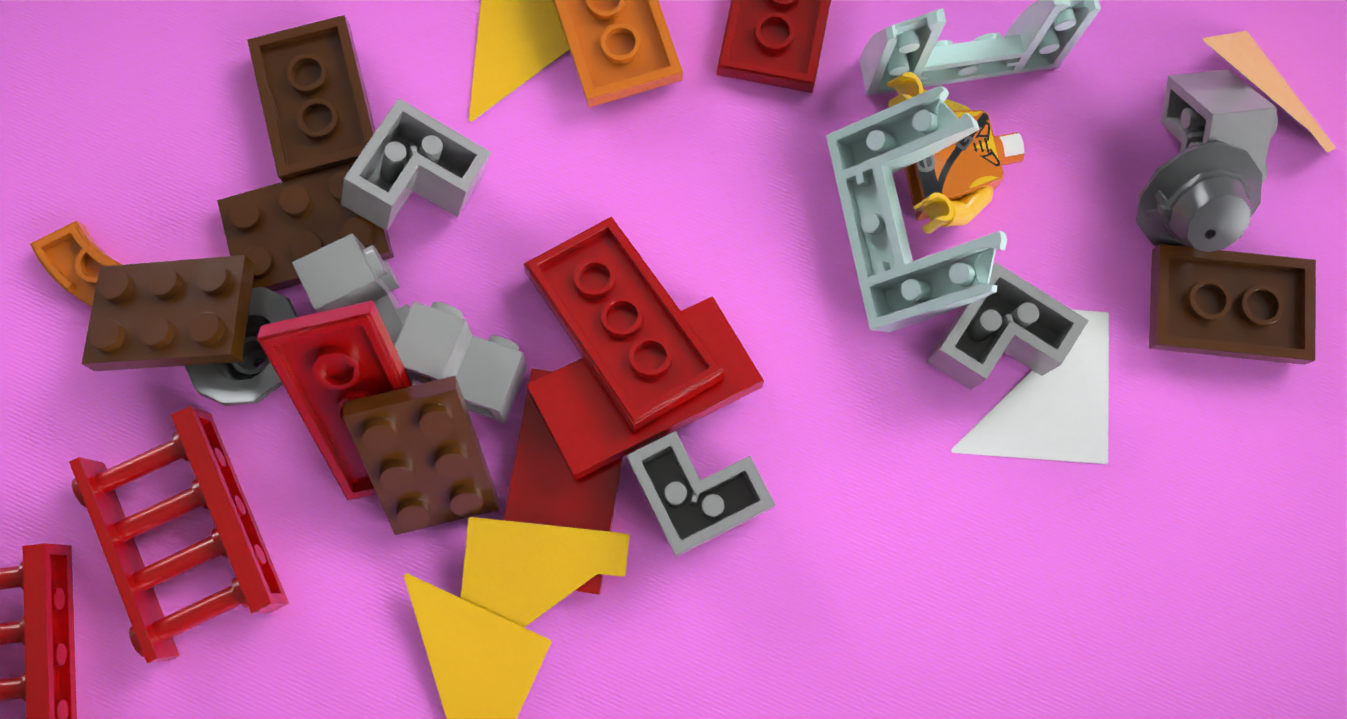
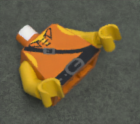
M905 72L887 82V86L894 88L899 94L889 100L888 106H894L927 90L923 89L920 79L914 73ZM946 99L944 103L958 118L965 112L970 114L977 121L980 130L904 168L916 220L930 218V222L922 227L923 231L927 234L939 227L964 226L968 224L991 202L994 190L1004 178L1002 166L1022 162L1025 154L1024 143L1018 132L994 136L989 115L985 111L970 110L968 106Z

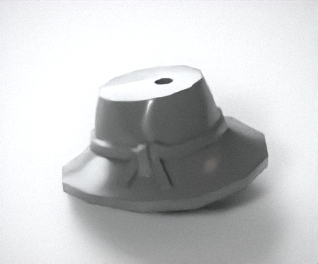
M1218 140L1185 148L1156 169L1140 192L1136 223L1152 245L1156 247L1159 244L1185 246L1205 252L1225 249L1241 238L1250 224L1251 216L1260 205L1263 174L1249 153L1242 148Z
M264 287L252 288L242 362L185 366L195 390L200 395L225 406L254 404L260 402L283 385L257 336L261 325L299 317L290 299Z

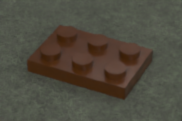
M342 15L247 39L276 171L282 182L356 161L376 130L350 23L346 16Z
M354 162L217 200L230 256L245 255L255 263L252 288L264 287L275 292L302 284L292 262L351 233L354 234L365 248L374 245L382 260L394 257L386 230L341 205L343 180Z
M1159 244L1152 249L1149 349L1302 365L1315 361L1316 260L1224 250L1205 252L1192 247Z
M245 255L101 266L81 364L93 371L242 362L255 263Z
M456 376L343 403V419L395 535L499 510L498 495Z

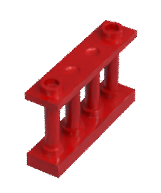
M193 406L171 414L177 430L173 433L172 440L109 469L106 468L103 462L78 457L69 461L75 477L72 480V490L80 504L88 510L132 627L129 629L131 643L136 652L145 658L146 663L169 661L180 656L173 639L174 636L239 605H242L244 608L249 607L251 614L270 613L289 604L211 413ZM183 458L185 461L190 462L196 477L192 481L191 488L127 518L125 517L115 489ZM201 506L204 509H209L216 526L212 530V536L145 567L134 540L135 537ZM220 555L224 558H229L236 575L232 579L231 586L168 616H164L153 587Z
M41 543L22 546L23 561L20 565L0 568V590L22 588L24 616L20 621L0 623V645L22 643L25 646V672L20 677L0 679V702L23 699L26 702V719H77L72 545Z

